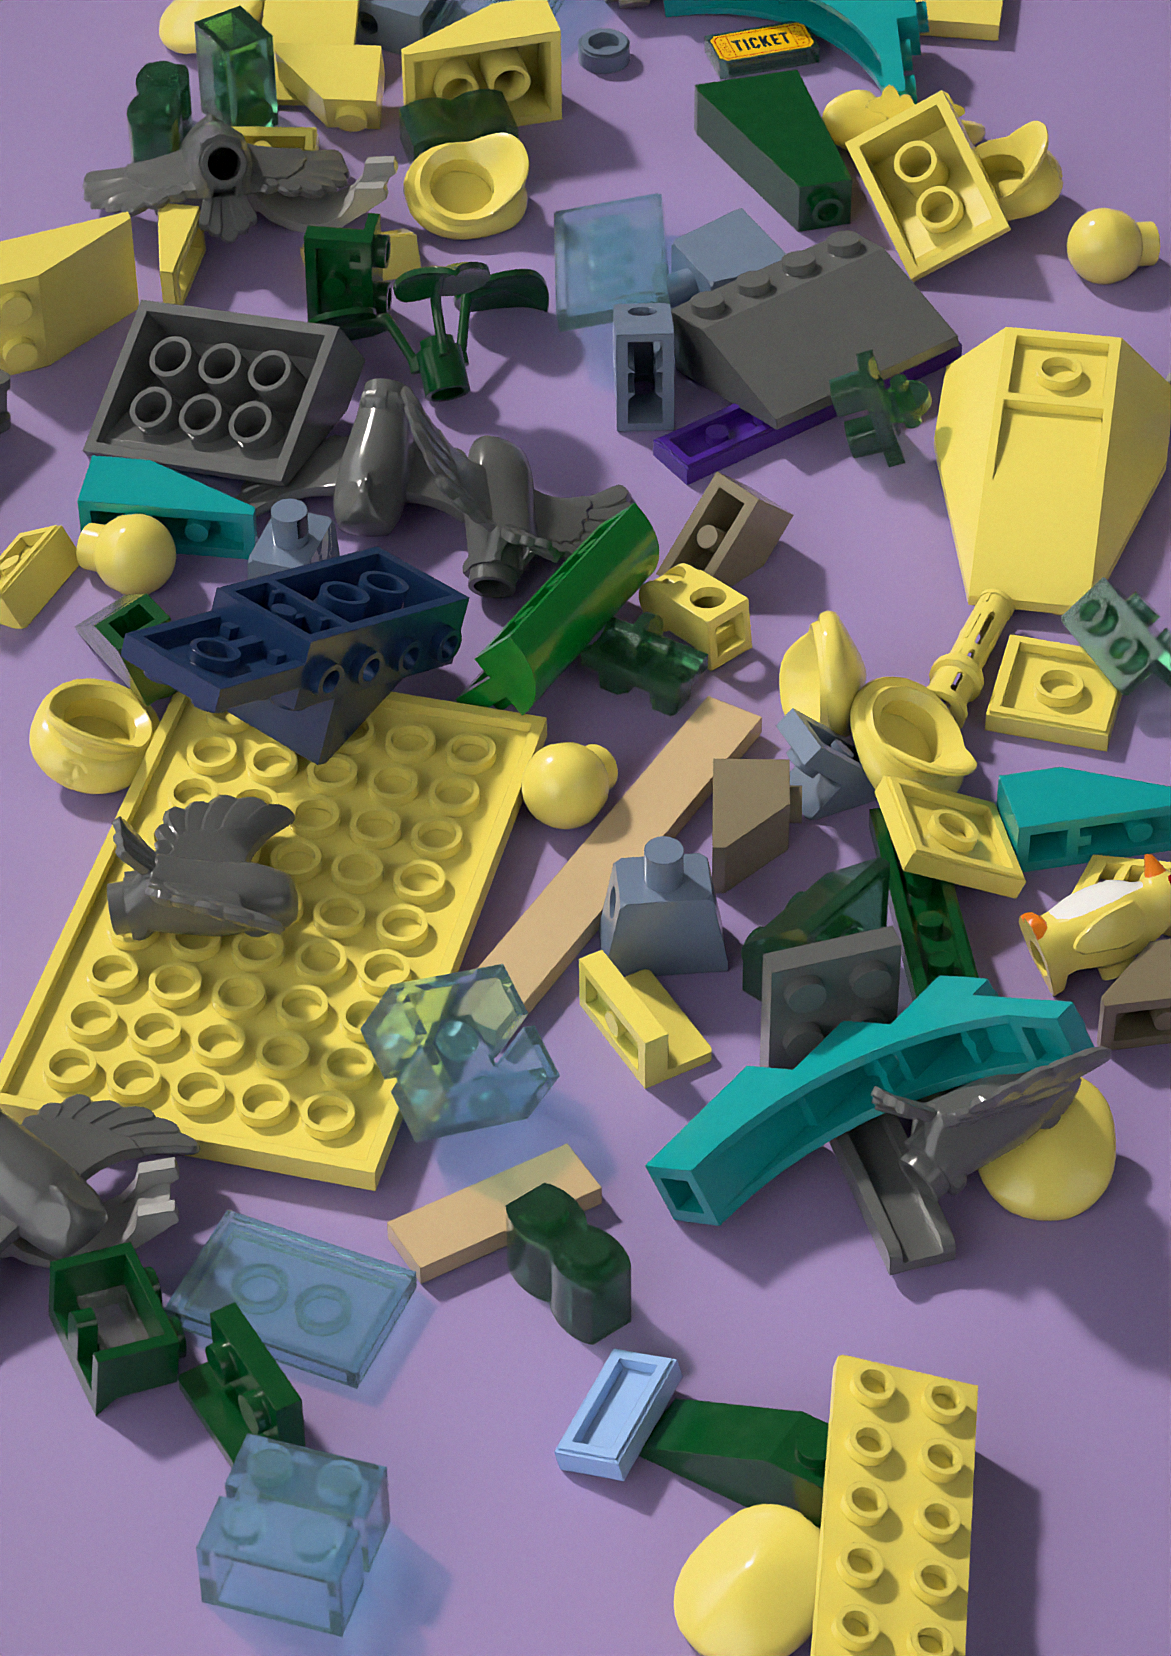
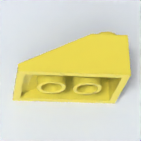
M512 0L493 3L401 49L404 125L407 144L562 120L561 30L547 0Z
M942 90L845 143L913 283L1011 231V227L979 155L958 113Z
M128 212L0 241V369L10 375L50 366L138 309L139 298L132 224Z

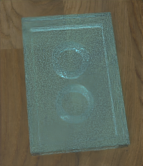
M227 1210L164 1310L168 1317L176 1316L179 1319L183 1330L212 1340L209 1313L236 1302L276 1362L357 1389L417 1288L416 1271Z

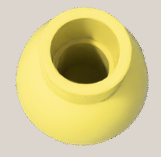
M1105 207L1097 208L1082 215L1072 226L1067 239V254L1073 269L1082 278L1095 284L1109 285L1126 279L1138 266L1155 265L1160 254V236L1157 226L1152 221L1135 222L1132 217L1123 211Z
M145 514L121 515L106 525L89 523L81 531L77 542L76 554L81 568L97 572L108 587L124 595L150 594L158 590L168 581L176 564V546L170 532L157 519Z
M563 742L547 745L532 756L524 769L521 783L524 802L532 815L547 826L566 830L584 826L592 821L607 801L609 790L617 781L618 768L616 761L607 749L597 744L583 746L574 742Z

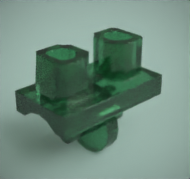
M873 349L857 353V371L829 380L831 399L837 416L842 417L867 409L869 415L844 421L845 434L853 459L883 452L888 467L905 463V456L898 436L901 434L899 423H904L910 429L918 427L922 423L921 416L931 406L932 398L926 384L921 381L907 380V377L903 374L892 377L890 380L891 387L887 389Z
M644 612L634 624L612 617L607 622L600 637L581 651V665L598 672L601 689L620 695L629 693L634 687L650 693V703L653 710L673 716L690 699L692 685L708 668V654L662 636L663 619L652 612Z

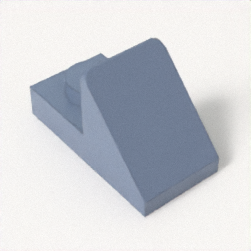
M794 708L776 725L791 746L786 752L790 761L795 765L790 771V785H802V813L805 818L818 820L877 800L875 788L863 770L854 741L832 731L827 726Z

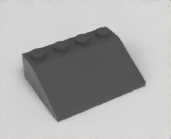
M851 230L832 233L823 242L805 250L787 253L778 262L757 271L742 273L735 281L712 291L697 293L692 296L690 301L671 309L674 327L676 370L729 402L736 403L741 409L776 430L959 346L958 335L888 252L883 247Z
M141 300L82 451L90 457L95 455L145 459L174 470L286 487L347 412L366 360L339 326Z

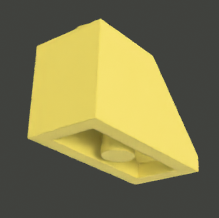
M275 42L274 53L279 80L327 127L340 128L349 132H358L364 129H380L385 82L381 46Z

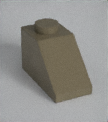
M716 472L656 572V575L660 577L672 567L685 563L697 570L706 572L727 586L732 587L764 566L794 515L755 489L720 472Z
M713 759L712 880L715 893H726L788 850L789 823H802V785H790V759Z
M1171 939L1150 941L1101 996L1096 1042L1098 1047L1102 1046L1111 1050L1171 1043Z

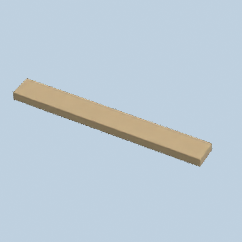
M707 696L446 1004V1021L500 1045H504L599 930L613 863L620 858L643 857L646 843L653 838L660 836L675 838L713 792V759H740L762 733V717Z

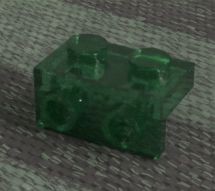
M1102 577L1062 615V623L1114 687L1123 695H1129L1152 673L1171 687V630L1166 627L1161 633L1159 632L1154 623L1161 616L1137 591L1127 597L1105 577Z

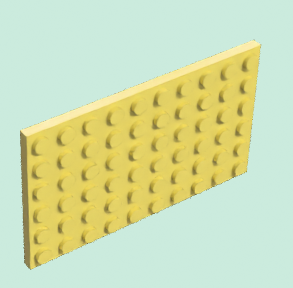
M177 691L173 694L115 819L119 816L125 819L155 851L154 843L158 841L155 837V831L159 825L164 824L163 816L165 811L175 806L185 809L186 806L194 801L208 803L213 798L226 794L237 799L256 797L262 799L267 804H279L288 807L295 815L296 819L294 822L270 837L254 854L251 862L279 869L291 875L298 893L297 920L286 927L280 935L268 933L262 937H251L245 932L217 937L153 932L144 940H133L131 933L115 935L108 908L107 884L123 881L124 872L134 871V869L123 862L115 853L117 846L113 841V835L116 832L112 824L1 1060L0 1108L11 1118L22 1124L26 1117L37 1115L43 1105L47 1103H61L67 1097L75 1094L86 1095L93 1102L112 1100L123 1107H144L151 1110L156 1117L174 1122L179 1127L181 1133L196 1140L200 1146V1151L194 1155L185 1156L376 1191L523 802L521 783L524 769L532 756L543 748L546 741L547 717L530 714L521 715L518 712L391 691L326 763L316 765L227 711L211 713L198 709L191 703V698Z

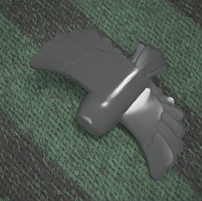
M210 113L190 130L182 141L180 150L154 159L127 164L126 167L88 172L84 177L82 187L85 190L83 199L86 202H90L91 209L105 210L109 213L128 212L130 217L138 215L147 209H160L170 201L180 203L187 198H199L203 202L198 227L203 231H208L210 236L221 237L226 244H232L237 240L238 235L247 234L249 227L255 226L258 222L256 213L248 201V194L261 191L268 195L278 192L287 197H297L300 195L318 200L325 194L336 192L338 188L348 186L347 179L350 173L342 154L337 150L302 151L297 148H275L249 144L242 133Z
M384 378L372 379L365 383L351 434L344 437L333 435L327 439L325 438L286 487L245 481L241 486V493L236 496V499L255 507L256 518L271 510L276 502L283 499L300 500L316 496H333L334 516L339 529L345 533L364 537L389 535L399 521L405 503L429 506L451 515L461 523H465L464 514L436 486V477L429 469L423 453L412 435L411 425L406 416L405 404L401 396L403 386L407 385L396 380ZM455 448L462 455L467 457V455L461 449Z
M403 386L401 396L405 404L406 416L411 425V432L423 453L429 469L436 477L435 484L446 497L451 499L454 506L464 514L468 558L465 560L462 570L463 574L469 578L468 588L473 593L487 598H505L513 595L516 591L517 580L524 573L526 565L535 554L555 563L563 557L568 559L600 524L631 505V494L623 485L609 487L594 495L573 498L555 497L535 490L532 471L524 451L514 443L500 437L485 435L477 438L469 450L468 458L465 457L449 443L442 431L433 424L411 388Z
M226 794L219 795L208 803L194 801L186 806L185 809L175 806L165 811L163 816L164 824L159 825L155 831V837L158 840L154 843L155 851L121 816L113 820L112 824L116 832L113 835V841L117 846L115 853L123 862L134 869V871L124 872L123 881L107 884L108 908L115 935L131 933L133 940H144L153 932L215 937L235 935L242 932L251 937H262L268 933L280 935L298 917V893L295 883L290 874L251 861L254 854L270 837L294 822L296 819L294 813L286 806L267 804L262 799L256 797L237 799Z
M1102 1046L1088 1048L1061 1058L1049 1065L1034 1068L1029 1072L999 1074L979 1078L971 1083L934 1093L916 1101L893 1095L874 1086L871 1093L873 1097L872 1104L875 1105V1110L912 1119L911 1137L904 1142L909 1151L899 1159L898 1164L907 1179L923 1195L932 1201H938L946 1192L950 1195L960 1193L966 1185L967 1175L1020 1146L1040 1128L1050 1129L1055 1126L1076 1097L1082 1081L1080 1077L1108 1062L1111 1059L1112 1050Z
M83 1094L67 1097L61 1103H47L39 1109L37 1115L26 1117L22 1124L11 1118L0 1108V1255L18 1237H22L38 1249L60 1259L75 1254L101 1231L108 1220L103 1201L97 1192L86 1182L90 1177L110 1165L139 1159L144 1156L194 1155L200 1151L199 1144L192 1137L181 1133L177 1124L165 1118L156 1117L147 1108L138 1106L123 1107L112 1100L93 1102Z

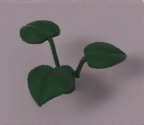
M459 262L447 265L446 267L427 266L407 271L395 280L393 284L394 295L400 302L405 303L430 298L435 335L420 341L421 350L417 354H415L393 317L388 313L376 315V311L372 307L335 310L317 315L308 322L339 326L350 341L375 336L388 330L407 359L411 374H421L426 400L443 402L462 397L470 391L466 366L469 365L467 343L470 312L519 307L547 312L549 308V292L544 277L532 269H513L490 274L488 265L482 262ZM442 296H454L455 308L460 311L457 343L454 342L453 335L446 334L441 304Z

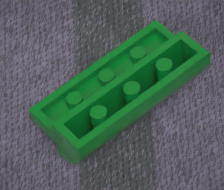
M633 503L600 524L476 656L474 660L483 670L455 699L458 703L488 708L493 705L496 709L504 710L513 704L520 714L524 715L647 581L658 565L659 543L650 521L636 503Z

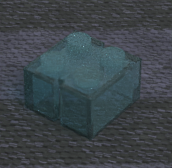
M503 964L391 984L360 1028L384 1079L397 1078L398 1080L391 1093L415 1142L528 1119L560 1077L535 1025L523 1027L499 1061L495 1062L494 1058L499 1055L529 1014Z
M248 1433L225 1482L226 1497L219 1496L196 1547L202 1602L343 1637L364 1586V1572H370L390 1524L387 1467Z

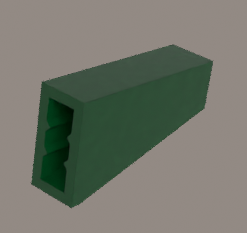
M798 69L695 85L694 130L697 136L797 232L850 224L852 178Z

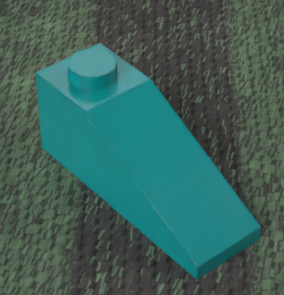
M92 455L77 500L81 531L89 523L106 525L121 515L145 514L157 519L168 529L176 546V554L249 560V556L258 541L256 510L254 506L151 460Z
M1065 767L1000 775L998 778L996 807L1022 872L1084 864L1090 861L1092 855L1125 858L1171 851V786Z

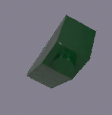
M675 1398L656 1423L639 1454L640 1457L748 1508L760 1504L786 1506L802 1513L807 1520H810L821 1529L829 1423L803 1411Z

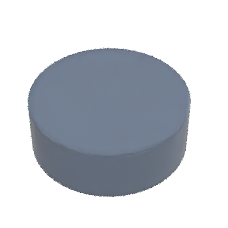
M598 28L588 31L578 41V62L584 69L593 73L609 74L624 69L630 62V41L625 34L615 29Z

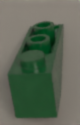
M147 593L124 595L75 626L78 634L146 706L151 705L158 699L170 697L177 692L176 689L169 685L151 681L144 675V670L120 657L125 633L172 621Z

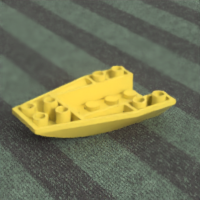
M1005 327L946 366L934 436V452L968 605H976V600L980 597L981 592L991 588L1001 590L1009 595L1014 602L1015 610L1089 617L1165 473L1171 428V384L1123 338Z

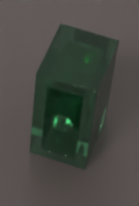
M241 5L194 22L201 111L206 116L212 113L229 126L274 127L279 125L273 35Z

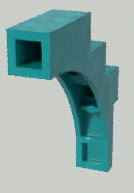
M663 0L666 18L696 14H732L758 17L784 24L792 22L801 23L807 27L810 33L835 45L859 63L872 77L881 92L888 85H893L899 96L904 94L910 95L914 104L918 103L915 75L904 76V72L913 71L912 56L921 55L919 33L929 32L926 1Z
M939 975L891 1024L842 1021L793 1070L746 1066L645 1167L674 1220L721 1226L752 1195L794 1163L839 1135L884 1114V1112L875 1110V1105L872 1104L873 1097L871 1093L874 1086L893 1095L916 1101L934 1093L971 1083L979 1078L999 1074L1029 1072L1034 1068L1049 1065L1066 1056L1092 1048L1094 1045L1086 1030L1085 1021L1078 1013L1073 1002L999 997L988 978Z

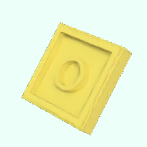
M1010 634L986 712L985 730L1107 752L1129 672L1130 655Z
M890 775L883 776L875 790V795L903 871L1014 899L1018 897L1026 880L994 802Z

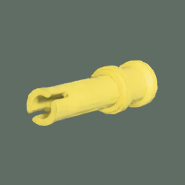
M990 588L981 592L950 653L940 656L934 661L929 673L930 684L926 687L940 699L946 701L945 705L960 729L963 727L968 715V702L975 700L982 691L984 685L982 669L994 650L1007 621L1015 610L1011 597L998 589ZM979 634L981 637L978 643H975V640ZM960 673V676L956 684L954 685L953 682L957 674Z

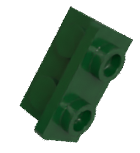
M369 213L364 229L307 226L304 235V258L308 321L323 313L355 307H372L375 309L376 315L390 314L392 283L383 281V269H387L389 265L391 241L390 235L381 234V214Z
M233 1302L209 1313L212 1344L205 1347L208 1362L181 1373L178 1376L180 1391L239 1480L249 1481L306 1454L303 1404L301 1397L236 1302Z

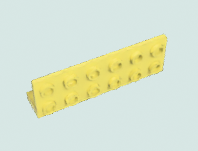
M839 1355L833 1366L811 1656H965L978 1401L977 1385L852 1356Z

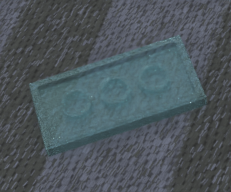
M655 193L560 210L554 213L556 317L560 332L613 323V306L617 304L667 303L671 307L665 210L661 194Z

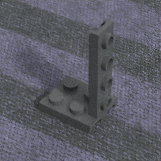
M893 926L763 954L760 1067L793 1070L842 1021L891 1024L897 1018L902 943ZM884 1113L829 1141L885 1267L889 1275L955 1260L956 1243L954 1235L938 1201H932L923 1195L907 1179L899 1167V1159L909 1151L904 1145V1142L908 1139L898 1116Z

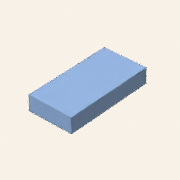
M613 1349L554 1451L559 1468L561 1470L624 1481L683 1377L677 1359Z

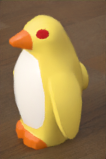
M1152 854L1144 855V875L1139 881L1105 880L1065 897L1043 915L1027 912L1019 917L1018 922L1030 955L1053 997L1064 991L1068 975L1077 970L1098 968L1102 980L1118 978L1136 958L1135 956L1150 941H1156L1171 926V871L1165 869Z

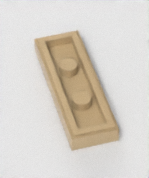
M567 1143L387 1222L388 1239L422 1284L602 1204V1187Z

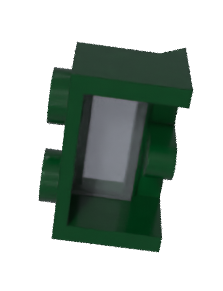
M131 1241L50 1261L48 1316L95 1416L116 1398L177 1382L179 1359L186 1357L187 1354L185 1334L179 1319L176 1316H167L162 1306V1293L157 1274L151 1266L143 1268Z

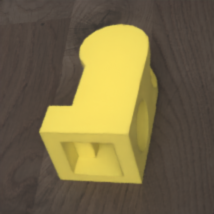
M681 563L669 569L659 578L653 581L650 580L640 587V606L649 622L656 629L662 632L671 631L695 647L696 661L710 671L715 670L752 648L749 599L706 572L697 570L691 565Z

